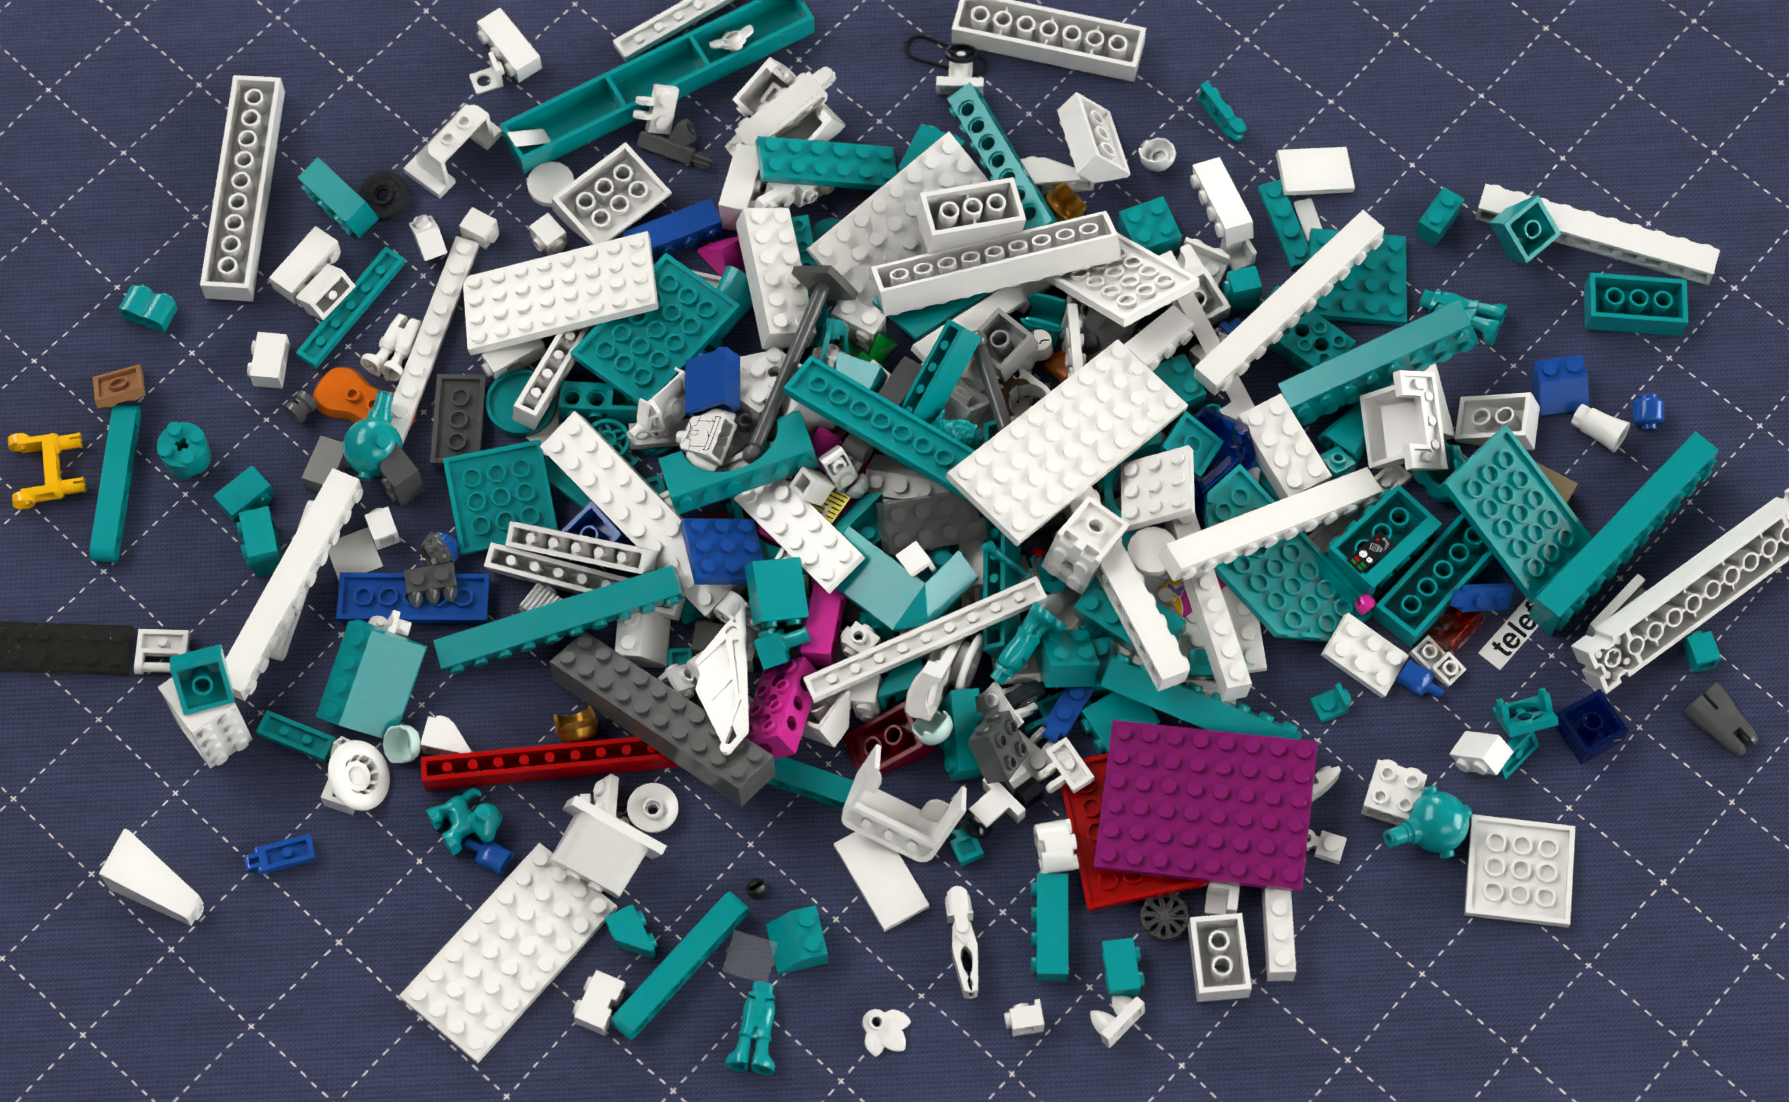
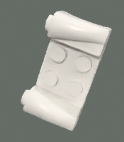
M967 636L931 652L927 664L914 678L908 690L905 710L909 716L931 721L951 686L949 685L950 674L960 647Z

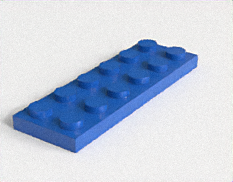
M340 572L336 620L337 622L348 623L349 621L360 619L368 623L373 616H382L388 620L392 611L396 610L401 612L399 619L411 623L487 624L491 577L490 574L456 573L458 592L452 603L444 597L441 591L440 599L436 605H432L424 594L419 608H416L408 599L404 573Z

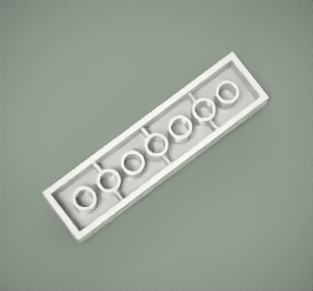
M960 0L952 26V44H968L979 50L1134 82L1145 42L1146 28L1015 0Z

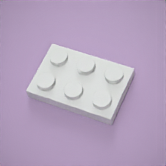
M1350 613L1343 616L1321 654L1325 659L1381 698L1387 695L1409 656Z

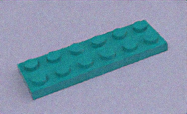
M758 136L755 141L760 176L763 182L878 190L897 174L893 147Z

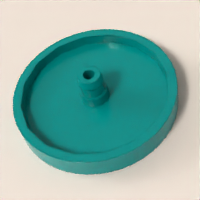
M521 369L507 372L498 377L487 392L486 410L488 417L494 427L506 435L529 437L543 431L554 419L557 411L556 395L535 430L512 420L513 406L534 371Z

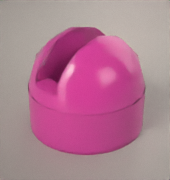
M1362 594L1355 601V607L1361 616L1378 604L1368 594Z

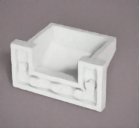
M466 104L403 168L404 173L441 199L456 183L455 178L447 173L445 162L468 138H471L488 150L502 136L501 129L490 121L489 113L479 106Z
M1399 370L1393 372L1394 385L1360 396L1369 468L1379 469L1405 464L1406 470L1444 471L1448 469L1435 372Z
M576 795L567 800L562 809L573 815V818L555 849L550 862L566 870L565 875L576 881L582 879L588 882L587 887L597 893L604 891L617 899L622 894L644 856L650 859L657 858L663 854L667 846Z

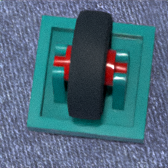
M1042 532L1036 533L1025 543L1026 555L1032 565V569L1029 571L1033 573L1032 578L1037 576L1044 592L1057 594L1063 591L1067 584L1041 567L1054 538ZM1024 576L1020 578V583L1026 581Z

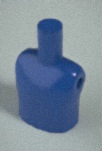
M1410 659L1396 680L1397 683L1407 688L1417 697H1421L1428 692L1440 699L1445 691L1432 683L1434 679L1432 671L1417 665Z
M468 838L465 843V847L477 853L475 857L477 865L489 869L498 875H501L506 870L514 855V852L506 849L494 839L482 845Z

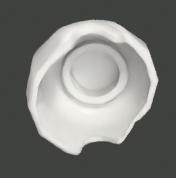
M1164 138L1146 140L1143 147L1138 149L1143 166L1151 171L1160 172L1166 170L1172 165L1176 157V150L1173 144Z

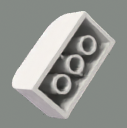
M1014 177L923 192L919 195L916 207V215L927 253L1023 231L1026 222Z

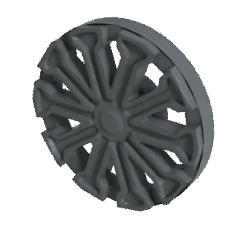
M1167 894L1149 898L1145 901L1140 913V922L1142 928L1150 937L1159 941H1171L1180 937L1185 932L1189 922V912L1183 900L1174 894ZM1164 898L1169 899V902L1166 907L1164 903ZM1154 900H1158L1160 908L1153 902ZM1174 902H1177L1179 904L1175 908L1171 909ZM1150 907L1155 912L1147 911L1146 908ZM1183 911L1184 915H1177L1176 913ZM1146 917H1148V918H1154V919L1150 920L1149 922L1145 921V918H1146ZM1175 921H1182L1184 924L1180 926ZM1157 925L1155 931L1150 930V927ZM1171 926L1177 931L1175 934L1171 932ZM1162 928L1165 929V936L1160 934Z

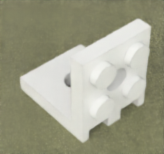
M1088 496L1057 532L1041 567L1067 584L1069 588L1082 595L1089 586L1101 561L1127 531L1130 524ZM1089 525L1097 526L1100 532L1091 530Z

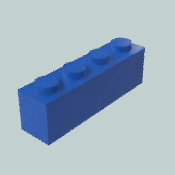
M710 198L622 232V237L648 231L654 260L662 257L665 253L672 255L675 251L682 248H691L703 240L714 239L723 233L719 214Z

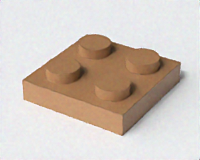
M140 364L93 377L94 398L98 409L103 407L110 408L117 403L128 400L135 401L142 396H146L143 371Z

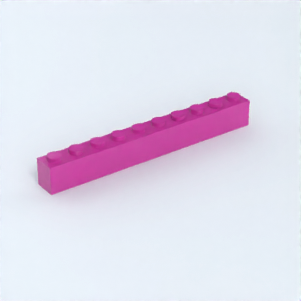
M875 450L868 458V460L864 464H862L861 468L857 472L858 476L862 472L864 474L866 473V469L875 454ZM850 498L849 501H848V502L846 503V505L844 506V508H843V509L841 510V512L839 513V515L836 517V519L834 520V522H835L857 499ZM811 576V588L813 590L812 595L807 596L809 617L802 620V628L806 626L811 642L798 645L797 652L801 654V657L804 656L812 665L831 666L835 660L847 597L836 589L829 594Z

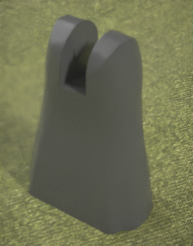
M1719 682L1715 683L1682 712V715L1737 757H1741L1746 753L1745 746L1737 736L1749 747H1753L1759 741L1755 730L1742 716Z

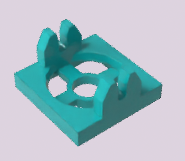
M1545 688L1538 689V696L1507 704L1503 702L1502 698L1497 699L1495 707H1492L1494 718L1509 737L1559 725L1558 717L1552 709L1549 692L1546 693ZM1533 708L1540 709V711L1533 713L1525 712L1526 710ZM1510 714H1517L1514 718L1509 716ZM1525 717L1531 718L1529 720H1519Z

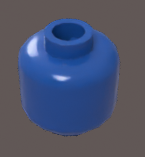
M1656 394L1639 395L1638 399L1632 403L1633 423L1637 426H1642L1643 431L1656 430L1657 425L1665 421L1664 401L1657 398Z

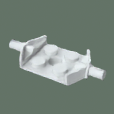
M675 367L674 370L678 372V375L649 401L642 398L639 399L636 425L627 432V436L631 440H635L642 432L659 440L686 415L685 371Z

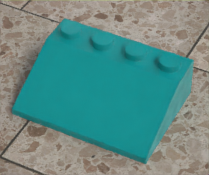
M360 619L349 621L316 717L338 726L384 739V735L389 727L401 724L427 646Z

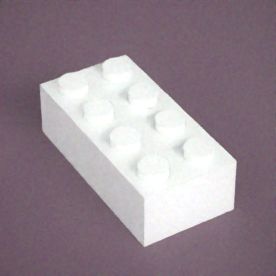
M1282 394L1238 415L1235 427L1280 500L1330 481L1331 473Z

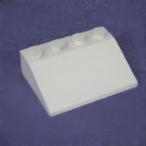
M625 142L552 197V208L571 230L590 245H594L615 238L672 195V192Z

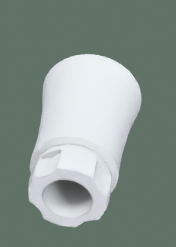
M1584 404L1578 407L1571 421V425L1600 442L1613 453L1622 444L1631 424L1595 408L1591 409Z

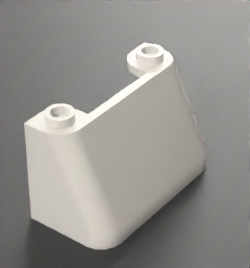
M769 57L732 99L738 105L736 109L744 117L749 115L752 117L757 113V108L762 105L759 100L772 82L781 88H788L794 83V79L797 76L785 65ZM823 103L804 119L799 128L794 126L780 138L828 142L839 134L846 124Z

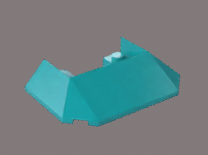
M866 492L863 497L857 499L832 524L865 557L835 589L892 632H900L908 628H918L939 619L978 580L977 574L959 550L952 555L944 548L938 547L929 556L937 572L933 575L927 567L914 577H911L902 565L878 548L881 544L876 503L883 502V493Z

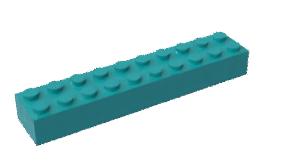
M1695 431L1536 597L1528 617L1550 636L1557 630L1563 631L1569 624V618L1572 614L1578 615L1585 607V601L1589 596L1594 598L1599 593L1605 579L1609 582L1618 572L1617 568L1621 563L1625 565L1632 558L1636 547L1641 548L1650 538L1648 535L1652 530L1658 531L1666 521L1664 518L1668 514L1673 515L1678 510L1681 500L1684 497L1688 499L1694 493L1698 482H1704L1712 473L1711 469L1717 463L1715 457L1719 450Z

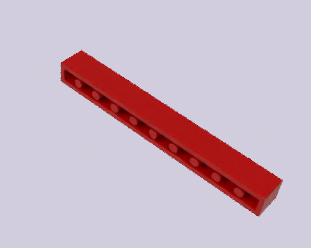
M637 737L421 757L422 783L425 791L680 767Z

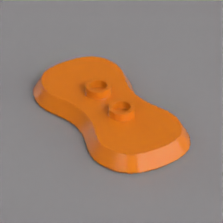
M337 367L328 371L320 379L314 389L313 399L318 404L317 410L323 415L347 419L356 423L361 419L367 418L368 411L374 406L377 391L384 390L369 384L359 372L352 368ZM416 410V412H415V415H414V418H413L412 423H411V425H410V428L412 427V425H413V423H414V421H415L416 414H417V410Z

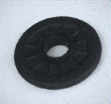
M379 171L370 175L363 182L359 190V196L367 202L378 216V221H386L396 217L404 210L409 198V189L406 181L399 174L392 171ZM383 190H388V199L379 201V193Z

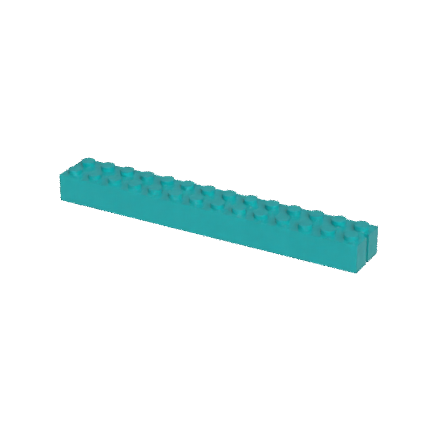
M754 0L501 123L502 138L524 174L529 173L542 163L551 162L637 120V118L632 117L633 111H649L650 106L635 103L636 96L652 97L654 84L676 86L679 89L678 100L814 33V17L802 0ZM747 25H751L754 29V32L746 38L743 47L737 51H730L724 48L715 49L709 45V42L721 39L726 31H740ZM544 129L551 142L516 147L507 133Z

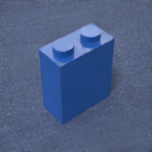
M719 347L715 351L698 354L696 357L686 360L685 413L690 417L701 416L714 408L728 412L740 410V356L729 348Z

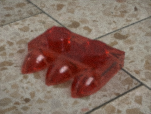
M1450 606L1449 609L1454 616L1441 615L1438 620L1442 627H1430L1428 634L1441 648L1455 654L1486 620L1484 613L1480 611L1462 612L1458 610V607Z

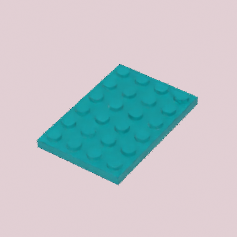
M667 253L654 264L658 309L597 324L570 352L574 360L637 405L640 398L649 401L678 375V372L674 370L675 367L684 371L686 369V360L700 354L741 310L740 304Z
M1507 425L1501 427L1440 485L1530 604L1534 603L1536 597L1593 539Z

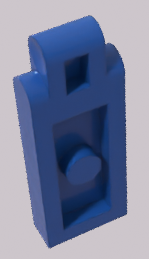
M1509 583L1462 585V589L1453 590L1450 605L1458 607V610L1462 612L1509 610L1514 587Z
M1066 687L1043 723V727L1046 729L1042 737L1053 744H1056L1060 737H1067L1080 716L1081 710L1085 708L1093 695L1094 689L1091 687Z
M310 834L256 847L253 849L252 854L243 857L246 872L257 871L258 875L317 860Z

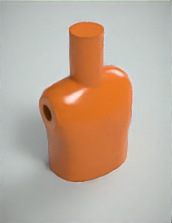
M1062 350L1056 353L1053 352L1044 363L1045 371L1054 376L1060 383L1068 379V368L1065 367L1066 352Z

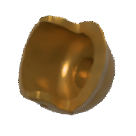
M1061 183L1048 193L1045 199L1058 222L1078 218L1087 209L1083 200L1064 183Z
M591 705L580 713L570 716L554 714L556 735H558L562 743L585 742L595 739L598 730L597 724L599 723Z

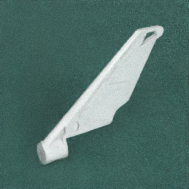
M729 591L713 609L715 615L725 623V626L695 661L700 672L695 690L721 741L720 750L724 755L731 754L749 732L746 608L749 605L734 591ZM734 728L737 737L731 742V744H728L729 738Z

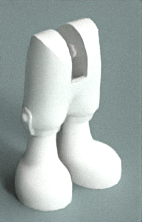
M398 314L388 327L385 335L380 339L379 352L376 355L371 353L364 354L360 360L361 365L375 376L380 377L383 373L387 380L399 381L403 374L402 361L410 355L422 322L414 318L408 321L407 316ZM394 351L392 359L387 361L389 355Z

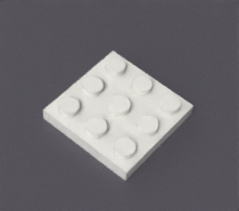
M1189 445L1121 464V519L1130 524L1126 532L1195 514L1193 449Z

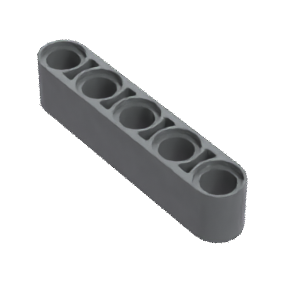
M905 356L878 394L901 406L922 365ZM849 433L842 445L848 456L862 464L868 460L875 450L874 446Z

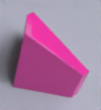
M738 236L714 241L698 249L697 253L721 277L727 266H733L746 275Z

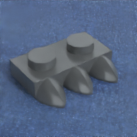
M453 562L404 570L407 596L414 607L419 608L424 594L432 605H436L440 599L441 591L449 602L452 603L455 600L458 587Z

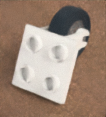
M997 681L993 682L975 700L976 711L982 713V720L978 721V726L984 720L987 713L994 710L999 712L1010 710L1019 728L1024 723L1022 718L1032 714L1034 709H1038L1036 702L1044 698L1046 694L1045 689L1038 681H1031L1024 685L1017 683L1005 689H1002Z

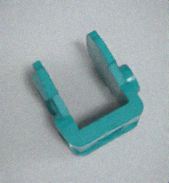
M1041 293L1028 294L1027 299L1032 307L1029 317L1020 318L1021 325L1029 332L1038 329L1048 332L1051 336L1052 347H1056L1058 337L1064 329L1061 325L1067 302L1051 295Z

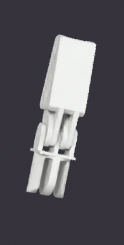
M955 886L947 892L945 898L947 924L953 923L952 957L963 997L965 999H973L978 997V946L971 922H969L973 921V911L967 890L962 886ZM964 949L972 961L970 975L972 991L968 985V975L961 962Z

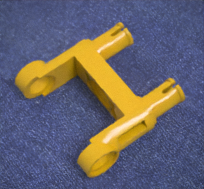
M80 432L62 436L55 433L39 436L17 433L8 437V449L11 451L22 452V454L43 451L45 485L20 489L21 491L12 495L14 508L29 509L38 502L58 500L65 497L66 494L86 492L84 476L66 480L61 478L59 453H61V450L83 448Z

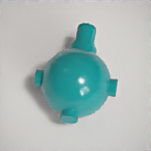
M377 391L374 406L368 411L367 418L354 423L346 432L343 440L344 457L349 466L359 473L358 479L361 481L372 482L373 477L382 475L380 471L381 461L392 452L395 442L403 450L401 436L391 424L393 417L390 410L394 395L387 391Z
M1436 785L1424 787L1421 789L1422 796L1414 802L1410 810L1409 818L1403 820L1399 826L1384 831V841L1389 848L1404 843L1409 845L1417 844L1428 852L1438 853L1440 859L1452 857L1455 855L1453 849L1458 847L1467 835L1472 811L1468 805H1463L1454 795L1437 791Z

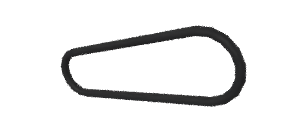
M922 34L913 35L905 42V52L911 59L949 69V65L911 55L908 50V44L914 38H924L946 47L950 46V44ZM978 55L977 59L985 63V69L979 73L972 72V76H982L987 72L989 64L984 57Z

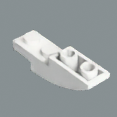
M768 182L765 193L756 199L754 208H782L784 206L788 207L792 203L800 208L807 203H813L824 194L831 193L835 187Z

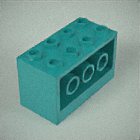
M1399 484L1392 490L1390 488L1386 489L1380 496V501L1375 506L1370 504L1362 513L1363 517L1358 521L1353 520L1346 527V532L1341 537H1334L1328 544L1329 550L1326 553L1327 558L1361 594H1368L1375 600L1437 540L1442 523ZM1381 531L1394 545L1360 574L1346 559Z

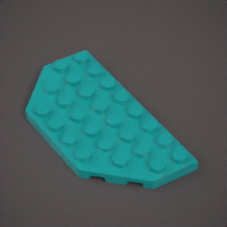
M1239 464L1204 496L1205 529L1272 504L1275 501L1246 469ZM1303 531L1290 540L1281 539L1269 548L1263 546L1249 556H1245V554L1240 555L1231 563L1225 564L1222 562L1214 568L1215 574L1266 629L1277 638L1328 643L1345 614L1350 613L1364 623L1373 615L1375 610L1373 607L1361 616L1355 607V601L1362 594Z

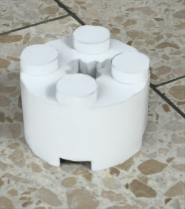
M1070 819L1034 825L1035 847L1038 850V862L1041 873L1054 874L1079 869L1078 858L1074 854V849H1077L1075 834H1072Z

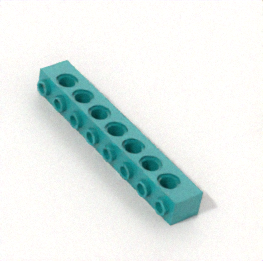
M969 82L947 98L952 106L949 109L951 114L962 123L959 125L961 131L972 140L969 143L976 154L980 153L982 157L979 160L981 165L987 172L990 170L992 174L989 177L990 180L1014 177L1026 217L1023 230L1057 223L1058 221L980 91Z

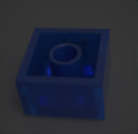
M1601 689L1556 714L1559 725L1555 726V728L1580 764L1624 741L1629 731Z

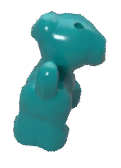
M478 788L468 789L462 795L450 798L445 804L426 810L428 819L436 831L444 826L445 820H450L451 828L441 836L445 840L444 843L452 856L457 855L462 850V839L472 833H475L483 842L492 841L503 820V814L495 805L488 802L477 805L473 811L470 810L468 802L471 798L481 797L482 795Z

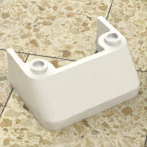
M876 744L856 774L842 810V822L847 828L915 861H930L966 812L967 788L962 786L950 804L934 799L928 801L920 810L878 789L882 782V775L879 771L881 746Z

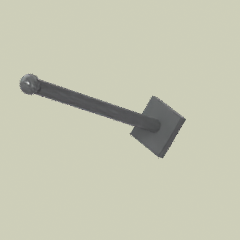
M832 265L794 266L791 272L812 293V296L749 445L742 452V457L748 464L753 463L762 456L761 450L766 443L785 398L783 387L796 372L825 300H856L857 290Z
M975 330L972 332L982 338L974 351V356L998 431L1000 432L1011 423V419L986 346L987 337L982 331ZM1064 513L1055 515L1024 541L1027 542L1036 533L1050 534L1061 529L1067 522Z

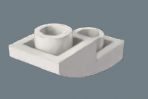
M1429 635L1409 652L1422 667L1432 671L1434 677L1447 687L1466 670L1449 651L1445 653Z
M1326 766L1317 771L1314 776L1312 801L1322 796L1335 784L1341 772L1339 766L1334 768Z

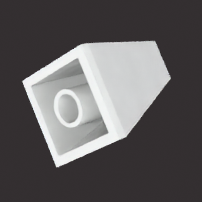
M124 828L99 873L109 890L192 926L193 922L201 917L204 910V903L200 896L137 837Z

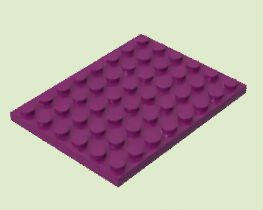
M1112 720L1094 870L1302 892L1318 741Z

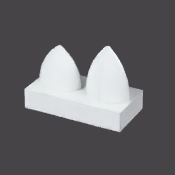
M1123 995L1112 996V1006L1117 1014L1116 1018L1103 1011L1092 1010L1090 1012L1092 1023L1101 1035L1102 1043L1109 1049L1145 1013V1003L1137 996L1134 999Z

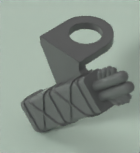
M687 118L677 123L668 139L645 130L639 134L637 146L641 149L643 148L683 164L691 165L693 162L696 167L702 168V170L706 169V167L711 168V163L713 162L708 154L702 152L696 154V149L689 146L690 143L697 140L698 136L694 125Z

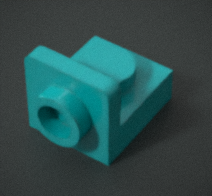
M1337 683L1334 685L1333 690L1311 698L1309 703L1319 723L1322 724L1348 713L1351 697L1348 690L1343 689L1341 684Z

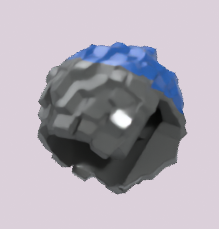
M431 532L421 544L420 552L422 558H425L427 566L455 563L459 556L458 547L460 544L446 533Z

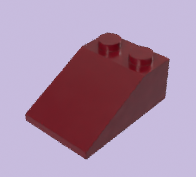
M906 701L843 735L857 772L876 744L881 746L879 769L881 774L917 762L937 751L935 745L922 743L912 731V725L918 718H913L906 712Z

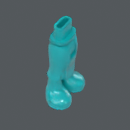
M1425 289L1419 306L1428 309V313H1432L1460 300L1473 328L1483 333L1484 343L1493 346L1499 327H1501L1508 305L1481 303L1479 300H1470L1451 292H1441L1440 290L1433 292ZM1476 314H1480V315L1486 316V317H1488L1489 319L1476 316Z
M1035 601L1022 626L1019 625L1015 636L994 664L996 669L990 676L1003 685L1008 677H1014L1012 673H1018L1025 666L1034 649L1040 643L1039 639L1047 630L1051 629L1062 632L1067 625Z
M759 981L753 982L752 991L748 992V998L743 1008L742 1025L737 1035L739 1037L736 1049L727 1056L726 1068L739 1072L748 1070L750 1045L752 1043L756 1044L752 1057L751 1070L760 1075L774 1074L775 1063L769 1056L768 1050L769 1042L772 1041L771 1027L775 1015L773 984Z

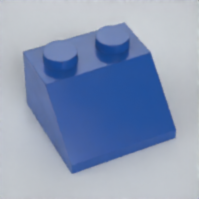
M1583 355L1534 361L1530 377L1536 401L1540 406V418L1575 413L1581 404L1589 407L1588 375Z
M593 501L562 530L627 545L632 543ZM579 561L584 567L592 569L600 566Z

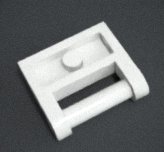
M138 629L134 673L141 675L144 672L171 673L170 663L145 662V656L172 657L188 653L190 642L189 630Z

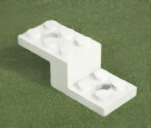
M775 346L740 373V410L733 411L732 413H736L735 416L737 417L743 413L749 414L752 417V423L744 422L743 424H748L751 427V431L748 433L741 432L737 424L724 461L742 452L749 445L777 376L770 377L769 375L779 373L787 355ZM775 419L772 428L776 425L777 419Z

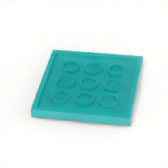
M1311 228L1309 232V260L1340 231ZM1383 234L1382 238L1384 240L1377 249H1371L1367 252V257L1360 265L1357 266L1355 264L1350 268L1351 271L1344 280H1338L1334 283L1332 291L1324 297L1322 295L1316 300L1317 304L1312 310L1326 320L1392 326L1406 325V236Z
M540 439L443 458L461 556L488 551L491 542L505 546L510 521L558 530L543 449L540 447L542 445Z

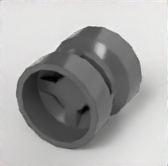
M300 390L296 394L294 402H288L284 406L286 413L299 424H302L307 419V414L314 412L318 408L317 402L304 390Z

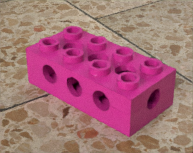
M804 656L790 659L786 663L763 670L748 712L749 732L745 737L773 755L774 759L796 754L813 702L803 677L813 674L817 670Z

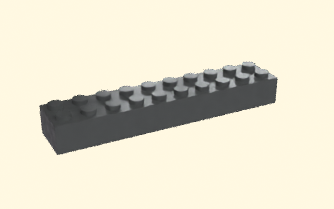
M586 631L550 661L554 682L588 705H591V707L738 806L742 807L776 775L774 756L746 737L743 738L731 754H722L720 750L721 741L705 710ZM734 729L732 730L728 744H731V742L737 737Z

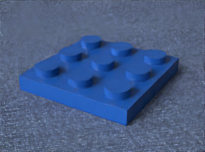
M682 518L680 527L694 584L747 585L744 566L752 561L764 560L754 519Z

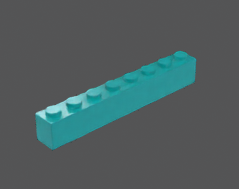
M1118 653V656L1111 654L1100 680L1101 687L1206 730L1299 740L1302 737L1301 732L1297 730V725L1288 721H1284L1283 724L1274 721L1275 717L1263 711L1257 714L1250 711V706L1238 701L1236 705L1228 701L1222 702L1220 693L1213 692L1212 695L1203 692L1204 688L1192 682H1189V685L1180 683L1157 691L1144 664L1142 663L1140 666L1132 663L1133 659L1121 653Z

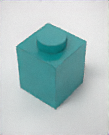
M1695 631L1690 633L1682 646L1692 673L1716 668L1721 660L1711 631L1704 633L1702 631Z

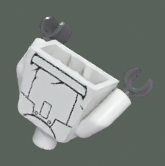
M714 408L701 416L692 417L689 420L686 431L677 432L676 442L680 445V449L686 453V458L692 465L713 472L731 471L728 468L719 470L717 466H722L737 424L741 432L748 433L751 431V427L743 423H752V417L747 413L737 417L735 416L736 413Z

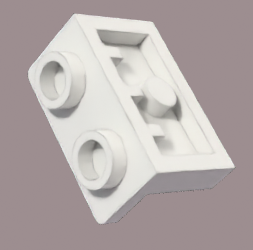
M1186 237L1184 245H1191L1203 266L1207 268L1215 283L1219 286L1229 266L1230 255L1220 248H1212L1205 245L1201 240ZM1179 255L1177 262L1180 268L1183 269L1184 265Z

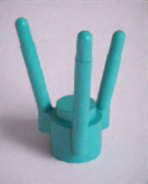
M825 318L817 348L822 347L819 357L820 361L824 362L830 338L839 340L840 335L843 337L844 352L850 355L848 342L849 327H844L845 320Z

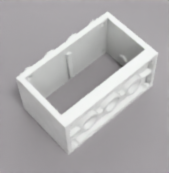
M173 678L158 686L177 724L210 769L215 765L219 766L226 762L228 756L236 751H242L253 740L235 702L183 715Z

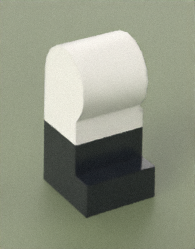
M1023 764L1019 766L1009 781H1004L1025 810L1044 798L1045 789L1027 772Z

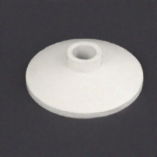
M644 784L634 790L629 797L627 803L628 817L635 827L644 832L656 833L664 831L677 818V798L668 787L662 784ZM654 807L658 810V812L656 814H650L648 810Z

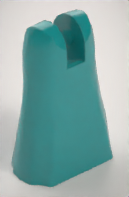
M733 266L726 267L717 285V289L740 304L741 310L719 332L717 336L720 339H723L734 325L753 307L747 275Z
M1360 401L1318 436L1320 446L1324 450L1329 451L1338 446L1355 460L1356 465L1366 451Z

